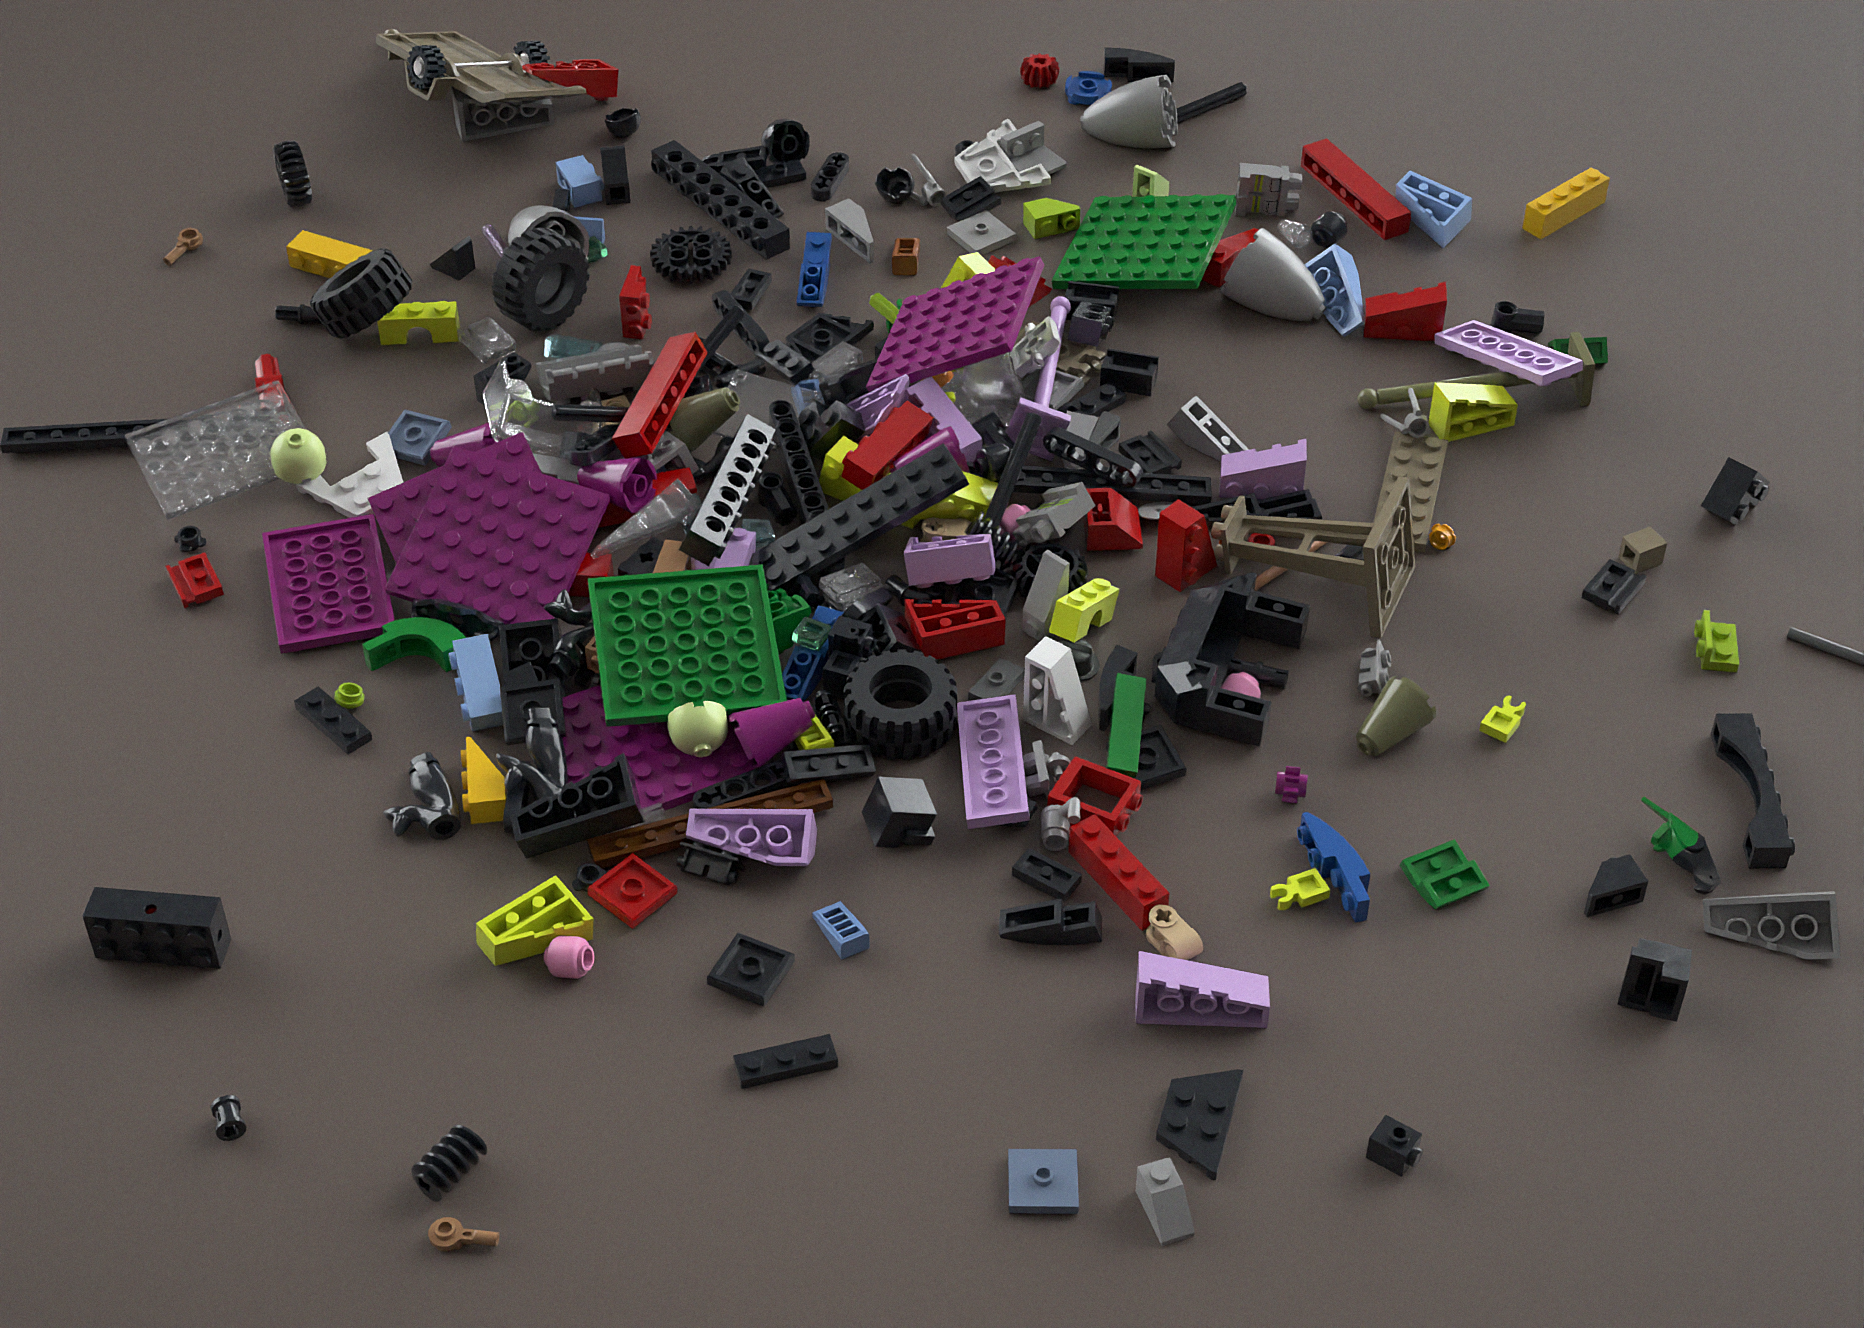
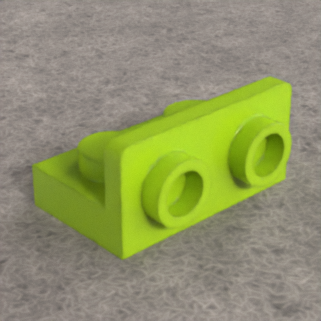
M1703 610L1701 620H1696L1694 636L1699 637L1696 645V657H1701V669L1737 673L1739 655L1736 624L1711 622L1710 610Z

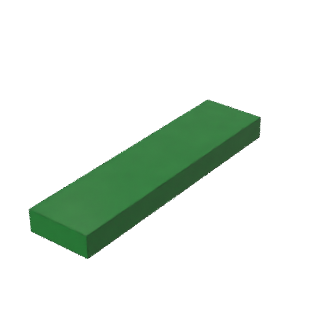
M1117 673L1106 768L1135 779L1138 772L1147 678Z

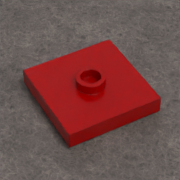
M633 853L588 887V895L632 929L677 894V886Z

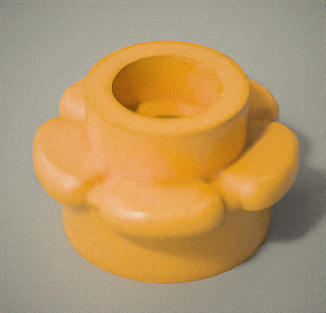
M1438 523L1432 527L1429 541L1434 548L1444 550L1455 544L1456 536L1450 526Z

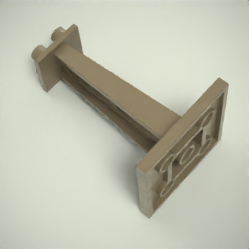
M1398 476L1375 523L1247 515L1245 496L1239 495L1234 506H1223L1221 520L1224 523L1215 522L1211 531L1213 539L1222 540V544L1216 545L1214 554L1216 561L1224 562L1226 574H1231L1239 559L1243 558L1366 587L1370 637L1382 638L1415 569L1410 480L1406 477ZM1250 533L1298 538L1303 539V541L1296 550L1247 542ZM1314 541L1363 547L1364 561L1309 552Z

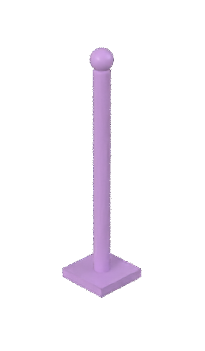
M1063 296L1054 298L1050 304V318L1056 322L1060 342H1062L1066 316L1071 308L1069 300ZM1061 344L1053 355L1046 356L1043 359L1044 367L1041 366L1034 402L1020 397L1005 431L1015 444L1027 413H1036L1041 416L1042 422L1029 453L1052 461L1055 455L1048 452L1044 447V436L1053 427L1067 430L1071 421V415L1049 408Z

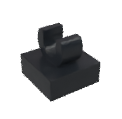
M803 575L798 576L788 594L790 597L795 594L801 596L811 609L812 607L817 608L818 605L823 604L825 601L823 596H819V589L815 587L811 579Z

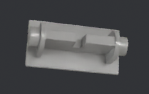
M1380 639L1377 640L1376 648H1366L1361 653V673H1359L1358 690L1365 697L1375 693L1380 695L1389 680L1387 670L1388 667H1391V656L1388 650H1384Z

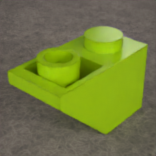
M1050 198L1023 203V224L1034 239L1076 230L1080 227L1081 208L1078 205Z

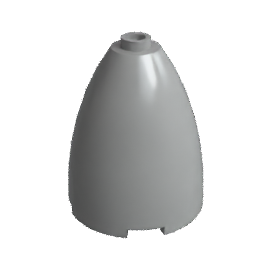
M1167 75L1145 78L1121 86L1104 95L1084 111V115L1080 117L1082 130H1086L1087 134L1099 140L1125 147L1143 149L1175 147L1176 144L1175 140L1172 141V135H1178L1177 110L1175 100H1173L1171 92L1168 91V88H1171L1169 77Z
M532 206L518 212L510 223L508 231L509 246L515 237H521V233L525 231H532L535 228H548L578 244L585 252L587 258L589 250L588 240H590L588 232L579 220L563 210L551 206Z
M1261 228L1253 236L1256 241L1254 243L1250 242L1246 248L1243 247L1224 278L1228 282L1226 288L1222 287L1220 292L1233 301L1267 316L1292 321H1312L1314 318L1318 320L1326 310V306L1323 305L1325 299L1313 275L1288 246L1273 234Z

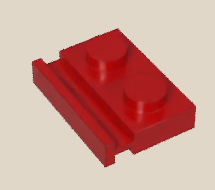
M205 552L178 561V565L170 567V565L165 566L184 608H187L189 603L195 601L199 604L224 595L222 585Z

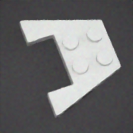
M1009 119L1004 120L1001 123L1002 126L996 131L994 129L989 131L987 137L980 143H973L954 157L955 166L967 183L982 176L995 192L1051 184V177L1042 164L1018 172L1001 149V136L1017 130Z
M388 432L366 443L368 451L377 461L366 465L361 470L343 478L332 486H329L321 475L312 481L311 478L302 480V483L296 484L298 491L302 494L308 493L312 495L314 500L320 503L326 502L332 505L334 510L349 518L374 514L367 498L403 483Z

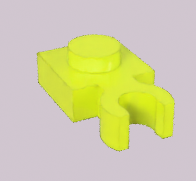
M1506 696L1503 699L1502 708L1494 705L1481 721L1479 731L1506 743L1520 726L1526 703L1522 702L1517 707L1511 706L1512 696Z
M1316 868L1288 877L1287 885H1273L1270 889L1271 899L1278 896L1283 897L1278 899L1277 908L1279 910H1286L1296 901L1302 908L1328 899L1331 890Z

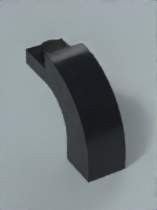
M878 358L844 370L821 382L818 386L825 405L830 407L836 400L847 405L851 400L869 393L866 385Z

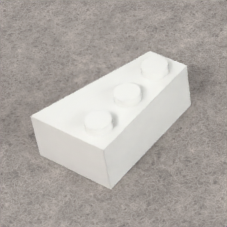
M1045 636L1025 656L1023 721L1073 745L1092 725L1071 649Z

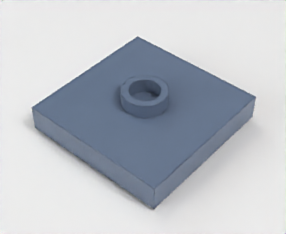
M404 410L388 434L396 458L426 465L431 458V447L434 446L435 441L445 438L452 426L448 420Z
M1008 1149L1009 1213L1078 1214L1077 1149Z

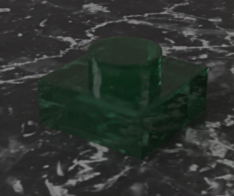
M595 236L590 237V240H588V263L596 262L608 256L607 247Z
M804 617L793 632L792 642L819 651L828 639L831 626Z

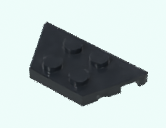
M818 313L785 337L786 345L811 362L815 369L814 372L807 376L811 377L873 331L874 321L866 319L864 324L851 322V317Z
M1241 1069L1171 1079L1156 1132V1140L1168 1149L1176 1151L1179 1157L1190 1164L1193 1161L1206 1170V1176L1211 1180L1216 1181L1243 1079L1244 1070Z

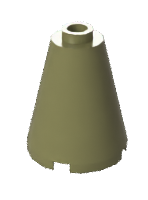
M724 387L683 398L669 422L672 431L669 433L685 443L689 451L696 450L739 410L740 399L737 393Z
M1393 676L1387 681L1356 734L1357 747L1362 753L1378 756L1429 725L1434 720L1436 708L1435 706L1430 708L1427 703L1430 697L1418 684L1406 677L1397 680V676Z

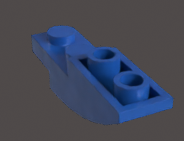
M806 232L797 306L822 307L824 304L830 270L831 233Z
M818 605L800 646L794 647L782 673L787 700L801 698L802 702H804L821 680L823 667L829 659L828 634L843 612Z
M1309 812L1302 813L1301 824L1297 827V837L1299 843L1305 845L1308 851L1307 855L1310 866L1312 868L1315 867L1322 878H1331L1334 888H1338L1341 893L1342 905L1345 911L1350 912L1355 923L1366 921L1370 898L1367 894L1370 872L1364 861L1348 841L1335 829Z

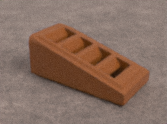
M897 238L895 240L892 253V273L894 275L917 274L921 244L919 238Z

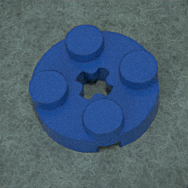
M1082 71L1079 72L1077 77L1072 78L1071 75L1066 79L1065 94L1070 104L1092 105L1095 101L1112 91V82L1110 79L1108 81L1105 80V75L1102 73Z

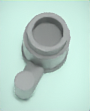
M1072 797L1062 806L1050 805L1041 811V838L1046 849L1060 851L1067 847L1070 823L1076 824L1080 822V800L1078 798Z

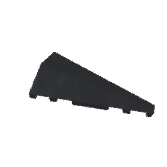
M1309 489L1261 500L1256 499L1255 493L1243 495L1245 496L1247 515L1322 520V514L1316 499L1312 498ZM1238 497L1192 508L1203 514L1206 522H1222L1221 512L1223 506H1234Z

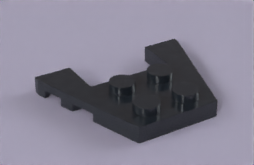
M998 568L995 569L994 575H990V578L976 581L973 578H965L959 583L949 604H960V600H996L1006 618L1019 590V581H1015L1014 576ZM920 599L918 604H932V601Z

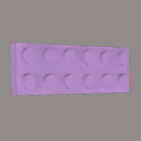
M1476 320L1435 334V344L1445 347L1446 350L1455 351L1463 354L1466 358L1481 361V364L1499 368V371L1509 372L1516 375L1517 378L1527 379L1534 382L1537 386H1548L1553 381L1569 378L1572 374L1583 370V360Z
M1016 695L957 703L968 829L1029 821Z

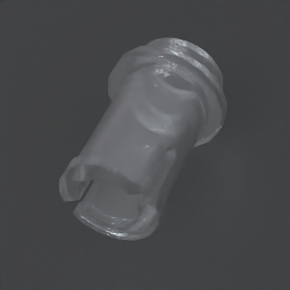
M658 802L643 807L642 811L645 822L627 828L666 819L662 804Z

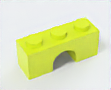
M456 301L402 303L395 306L390 313H387L382 319L377 321L381 345L407 344L408 330L414 327L427 329L432 335L433 343L459 342L460 323Z
M1097 578L1056 600L1049 632L1072 642L1087 635L1090 624L1101 627L1112 620L1120 589L1111 586V583L1107 580Z

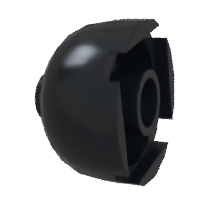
M779 119L766 127L762 134L761 146H766L767 159L773 164L801 160L802 158L805 159L808 154L810 136L800 122L790 119Z

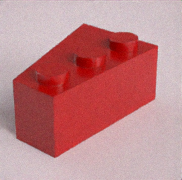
M1446 281L1438 283L1437 287L1422 289L1421 286L1414 288V291L1398 294V292H1392L1365 298L1363 337L1435 341V334L1443 331L1447 306Z
M1178 499L1159 513L1155 577L1181 592L1188 586L1194 585L1199 578L1215 568L1217 562L1205 516Z
M905 599V619L925 657L930 655L935 659H942L1005 645L1006 619L996 600H960V604H941V600H932V604H914V599Z

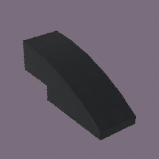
M1104 47V77H1127L1128 82H1135L1145 78L1167 75L1170 82H1174L1175 60L1146 51Z
M1116 645L1109 655L1100 679L1098 723L1099 730L1104 732L1111 724L1117 673L1131 676L1136 674L1138 653L1120 645Z
M1056 899L1001 909L999 935L1007 940L1040 945H1078L1102 942V915L1095 901L1064 907L1062 900Z

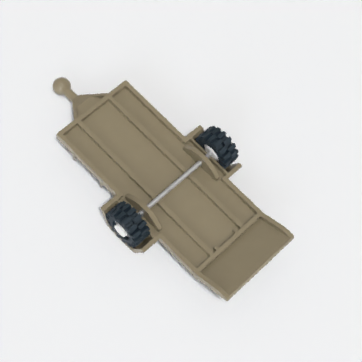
M388 29L384 34L376 35V44L388 50V60H406L404 61L408 90L427 101L444 100L450 86L481 103L560 99L586 94V89L581 86L562 89L548 80L536 77L522 70V66L525 64L548 63L547 60H550V56H546L548 50L544 48L545 45L543 43H540L541 41H520L513 48L515 52L505 53L501 56L457 31L399 33L396 29Z

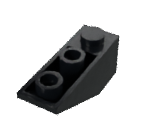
M743 156L723 165L720 172L722 177L775 218L784 215L783 210Z

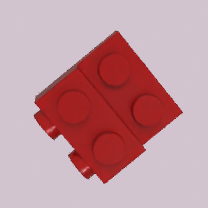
M631 265L619 295L622 334L625 338L643 339L646 330L651 328L652 316L648 314L650 294L646 293V278L642 277L641 266Z

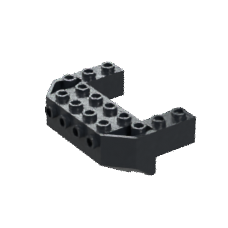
M1251 572L1191 590L1184 608L1180 610L1177 624L1171 630L1169 642L1163 648L1158 666H1155L1151 682L1156 684L1154 696L1173 723L1260 747L1268 729L1272 702L1220 687L1223 684L1228 672L1229 663L1236 653L1243 634L1299 649L1307 630L1310 605L1255 591L1257 574Z

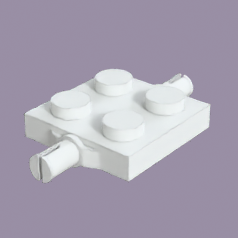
M1049 316L1037 326L1033 323H1028V327L1025 326V336L1013 347L1011 356L1014 370L1021 378L1027 373L1041 369V366L1044 367L1043 359L1046 356L1053 355L1061 344L1056 322Z

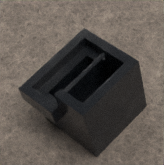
M878 777L862 810V815L875 847L898 848L901 840L904 844L931 845L935 838L931 825L937 813L923 779Z
M1639 938L1637 947H1632L1617 1005L1646 1012L1651 1011L1650 1016L1677 1022L1689 982L1692 950Z

